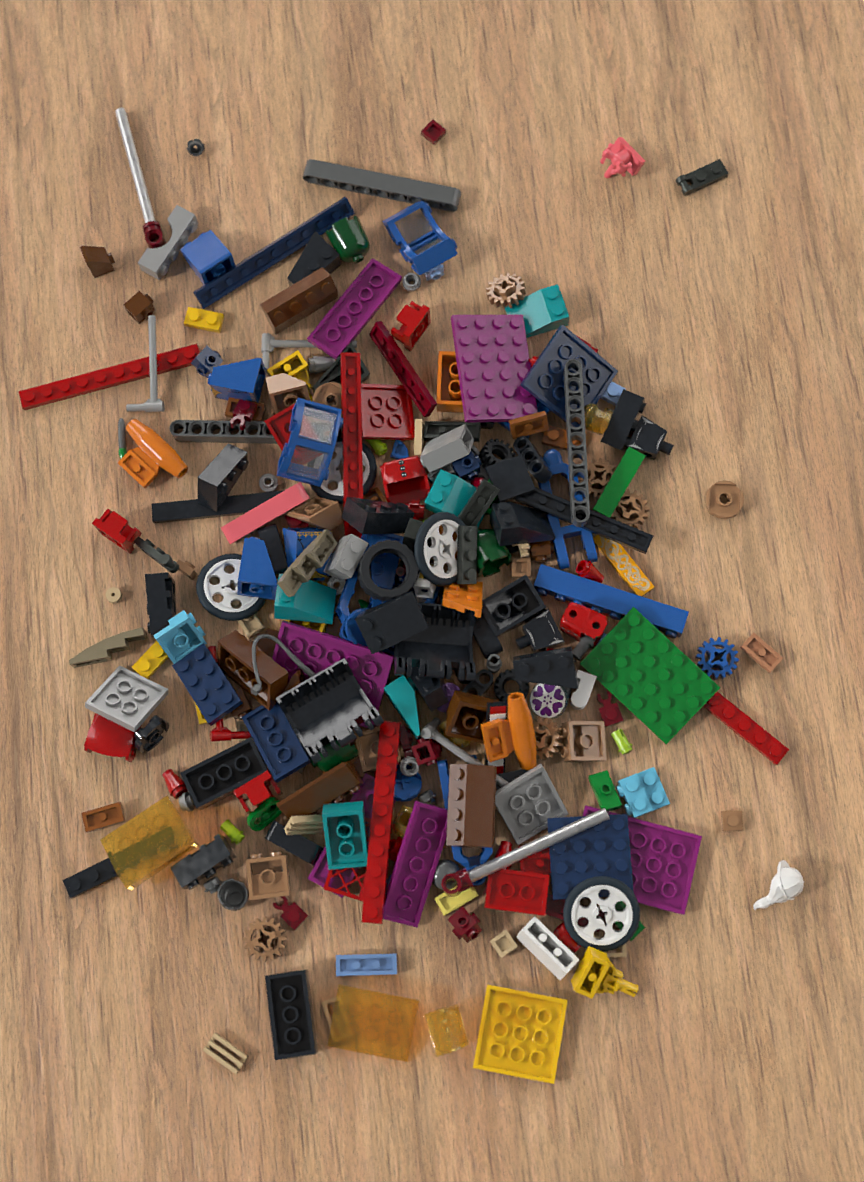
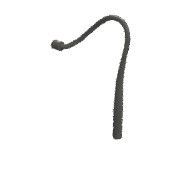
M262 634L253 641L252 663L258 683L250 690L253 695H257L262 690V682L256 663V645L262 638L271 639L279 644L310 678L316 675L278 638L269 634Z

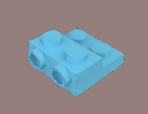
M185 610L169 619L170 625L154 635L173 664L203 643L207 644L203 638L206 634L200 625L198 627L194 625L197 621L191 612L187 614Z
M655 767L617 782V792L620 797H624L626 802L624 805L625 811L632 818H637L670 804Z

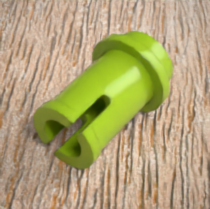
M365 439L375 450L374 453L376 455L382 456L388 451L387 444L382 443L381 440Z
M618 729L611 734L619 748V753L621 752L622 755H625L633 750L632 743H629L622 729Z
M229 819L220 827L231 839V843L237 845L245 837L243 835L244 832L239 831Z

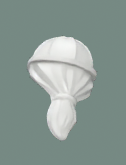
M781 860L778 863L777 874L771 881L769 895L757 900L753 905L754 910L758 908L765 909L774 903H783L787 900H793L794 897L798 896L803 890L804 883L800 872L795 868H791L786 861Z

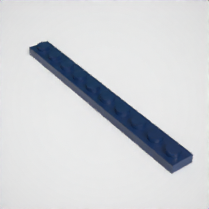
M343 197L194 291L193 294L201 307L205 309L305 246L315 231L322 235L327 230H330L332 228L331 225L335 222L354 215L355 212L348 199Z

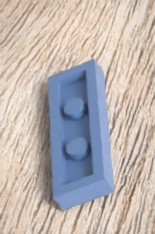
M397 954L336 955V976L397 974Z

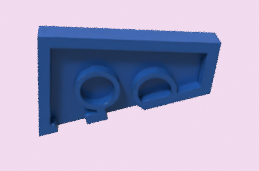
M367 534L368 548L379 541L396 540L400 543L403 542V536L396 534ZM382 553L372 560L370 564L371 579L377 586L383 589H392L399 557L391 553Z

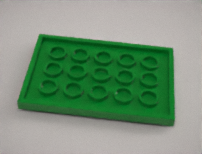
M634 607L580 663L590 674L597 676L596 679L665 744L721 688Z

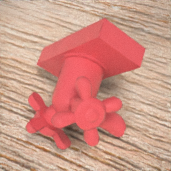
M623 137L617 138L614 144L609 143L608 147L603 151L602 159L600 160L601 164L605 162L606 158L611 160V164L604 174L605 178H610L616 173L625 177L626 171L632 176L637 175L646 162Z

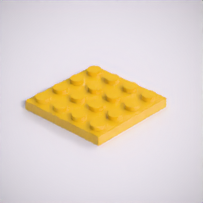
M487 984L473 1068L554 1084L568 1000Z

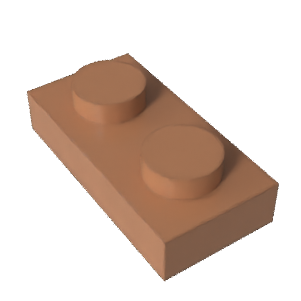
M755 633L740 647L769 674L783 659L782 656Z

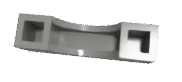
M176 205L167 219L172 229V236L168 243L160 248H147L138 261L141 271L158 280L166 275L169 265L177 259L178 252L188 242V237L191 233L195 232L198 226L195 214Z

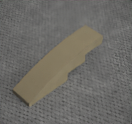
M325 529L306 547L277 582L288 597L294 596L302 583L309 581L315 570L324 565L337 546L338 542L328 529Z
M142 627L104 639L70 659L69 664L76 668L112 661L111 653L130 650L129 642L147 639V632Z

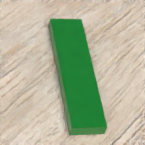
M628 447L592 511L609 518L611 517L644 460V454Z

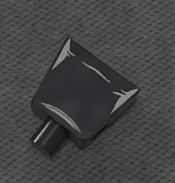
M641 416L627 449L631 447L644 454L645 458L655 460L659 451L670 455L674 445L664 441L667 434L665 429L646 417Z
M549 609L523 625L522 631L524 636L515 639L519 650L530 646L533 653L561 647L565 642Z

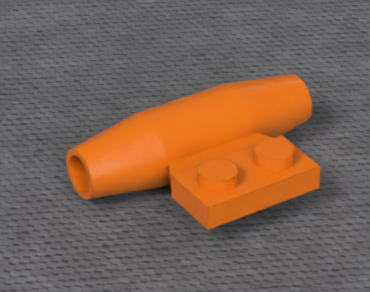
M133 419L127 424L126 431L138 447L129 450L118 464L143 488L146 489L158 476L160 467L178 479L187 473L188 467L178 453L154 430L137 419Z
M515 692L508 696V720L498 718L481 724L487 760L493 762L508 757L512 751H515L521 769L531 770L536 767L537 749L532 715L524 694Z

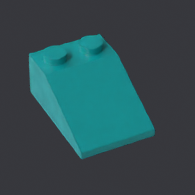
M558 284L540 289L524 297L523 300H518L519 304H512V308L509 306L505 307L507 315H523L526 338L558 329L561 325L566 327L569 324V314Z
M440 469L424 502L425 509L435 514L438 512H448L458 517L477 488L458 476ZM485 514L482 516V518L480 519V521H479L478 524L476 525V526H477V529L479 528V526H480V524H481V522H482V520H483Z
M279 573L278 581H279V579L282 577L283 574H280V573ZM309 580L302 583L294 596L288 597L277 584L274 619L333 624L336 590Z
M400 676L384 687V690L416 740L421 739L415 696L416 686L410 677L406 679L405 676Z
M363 801L323 804L322 818L328 869L367 866L368 848Z

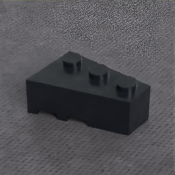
M316 231L287 277L289 287L322 267L331 274L342 264L340 254Z
M229 443L198 476V504L218 512L235 483L248 467V452Z
M217 834L214 836L215 840L207 845L203 844L199 847L198 851L187 855L170 867L183 889L188 888L191 890L195 888L204 877L209 879L214 876L218 868L222 866L226 868L234 863L233 859L237 856L224 836Z

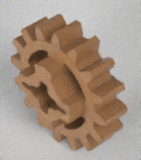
M507 273L506 276L500 274V278L493 277L494 282H488L489 287H486L487 299L491 305L495 304L496 308L500 305L502 309H505L506 306L512 308V304L518 305V300H523V295L526 294L525 283L522 281V277L517 278L516 274L510 276V273Z
M592 458L591 463L587 462L588 476L590 477L588 479L589 496L593 494L594 499L597 498V495L601 496L608 483L606 479L608 476L612 477L615 468L614 465L608 466V460L603 463L602 458H599L598 462L594 458ZM577 476L578 479H581L579 480V483L583 482V479Z
M627 489L610 518L638 529V523L643 525L644 519L648 518L646 512H649L650 507L645 506L648 500H642L643 494L637 496V490L630 493V490ZM627 507L631 508L630 512H626Z
M538 717V720L532 719L537 747L542 749V751L536 749V759L546 760L547 757L553 758L552 752L559 753L557 746L563 745L559 742V739L563 738L562 735H559L562 729L556 727L558 723L551 721V718L546 717L544 719V717ZM542 725L547 726L549 729H545Z
M263 917V922L256 918V924L249 923L251 929L244 931L248 934V937L243 938V941L248 942L244 949L250 948L251 951L248 955L256 954L255 960H259L262 957L263 962H266L268 956L271 960H274V954L281 955L279 949L286 948L282 944L283 941L287 940L286 937L282 936L286 930H280L279 928L282 924L279 922L275 925L274 918L270 922H268L267 917ZM264 925L273 927L275 931H267ZM257 930V936L252 940L253 933ZM263 933L265 936L270 937V939L267 940V945L266 943L261 942V939H263ZM278 938L277 946L273 948L274 940ZM260 946L264 948L266 953H261L255 948Z

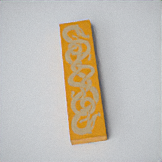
M596 535L593 538L596 547L634 594L643 597L654 589L655 586L621 544L600 535Z

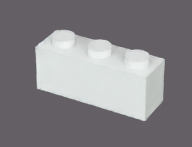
M535 916L516 936L559 980L579 961Z

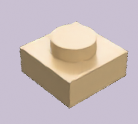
M504 930L490 940V943L501 958L518 947L507 930Z

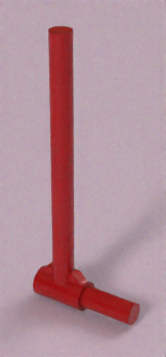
M209 646L208 649L217 661L216 646ZM223 718L216 722V728L210 731L211 742L248 739L251 737L249 731H231L224 727Z

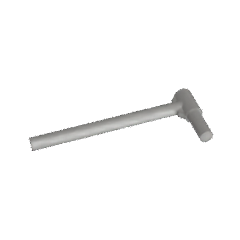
M154 315L148 316L150 399L144 404H127V412H164L165 410L164 402L158 399L156 316Z
M262 334L261 353H263L262 360L266 371L269 369L270 354L274 347L317 348L309 343L308 340H275L272 334ZM357 340L352 342L354 348H357Z
M434 718L422 729L421 736L424 739L432 738L468 764L483 765L438 733L437 726L441 722L439 718ZM496 774V784L500 787L509 783Z

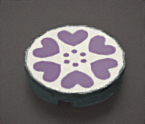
M539 683L534 686L529 698L530 707L534 714L544 717V719L546 717L555 719L565 712L569 700L564 687Z

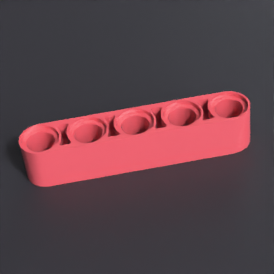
M299 482L221 527V530L229 544H232L304 503L310 497L302 483Z

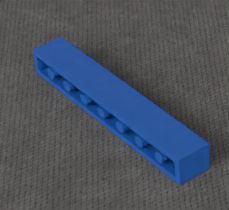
M543 564L540 565L534 583V588L539 595L547 596L548 594L554 596V599L560 602H575L591 608L600 614L602 612L609 614V617L616 620L623 618L634 607L659 631L665 632V635L671 638L682 635L689 613L688 611Z

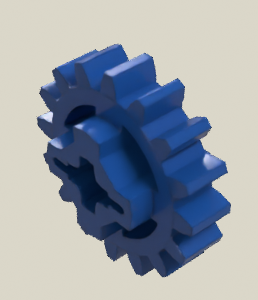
M720 637L716 641L710 638L709 644L704 641L702 643L703 647H699L697 650L701 654H697L695 657L700 659L696 665L702 666L701 670L703 672L706 671L709 677L713 675L714 680L719 675L722 679H725L726 674L730 676L732 670L737 668L734 663L739 661V658H735L738 651L732 650L734 644L729 646L727 645L728 639L721 642ZM714 646H718L723 649H716ZM705 652L708 656V662H705ZM723 654L720 660L711 663L714 660V657ZM728 654H729V657H730V663H729V665H728V662H727V660H726Z

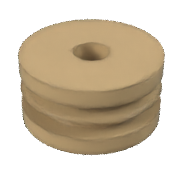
M111 587L106 591V599L113 604L119 603L122 599V593L118 588Z

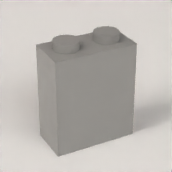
M466 424L426 442L420 460L429 472L469 455L474 438Z
M353 534L341 537L323 572L339 581L351 578L369 543Z

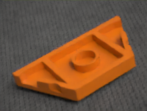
M483 582L445 585L442 606L463 613L468 609L475 612V617L481 618Z

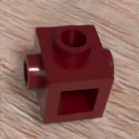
M421 738L417 740V745L411 747L413 757L418 765L426 763V766L437 763V758L442 756V746L434 739Z
M463 906L448 918V921L454 927L452 932L459 940L463 938L468 943L476 939L482 931V928L478 925L481 922L474 912L469 914Z

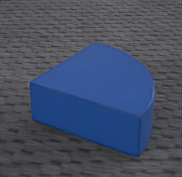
M395 440L390 455L391 458L398 460L409 457L408 449L402 441Z

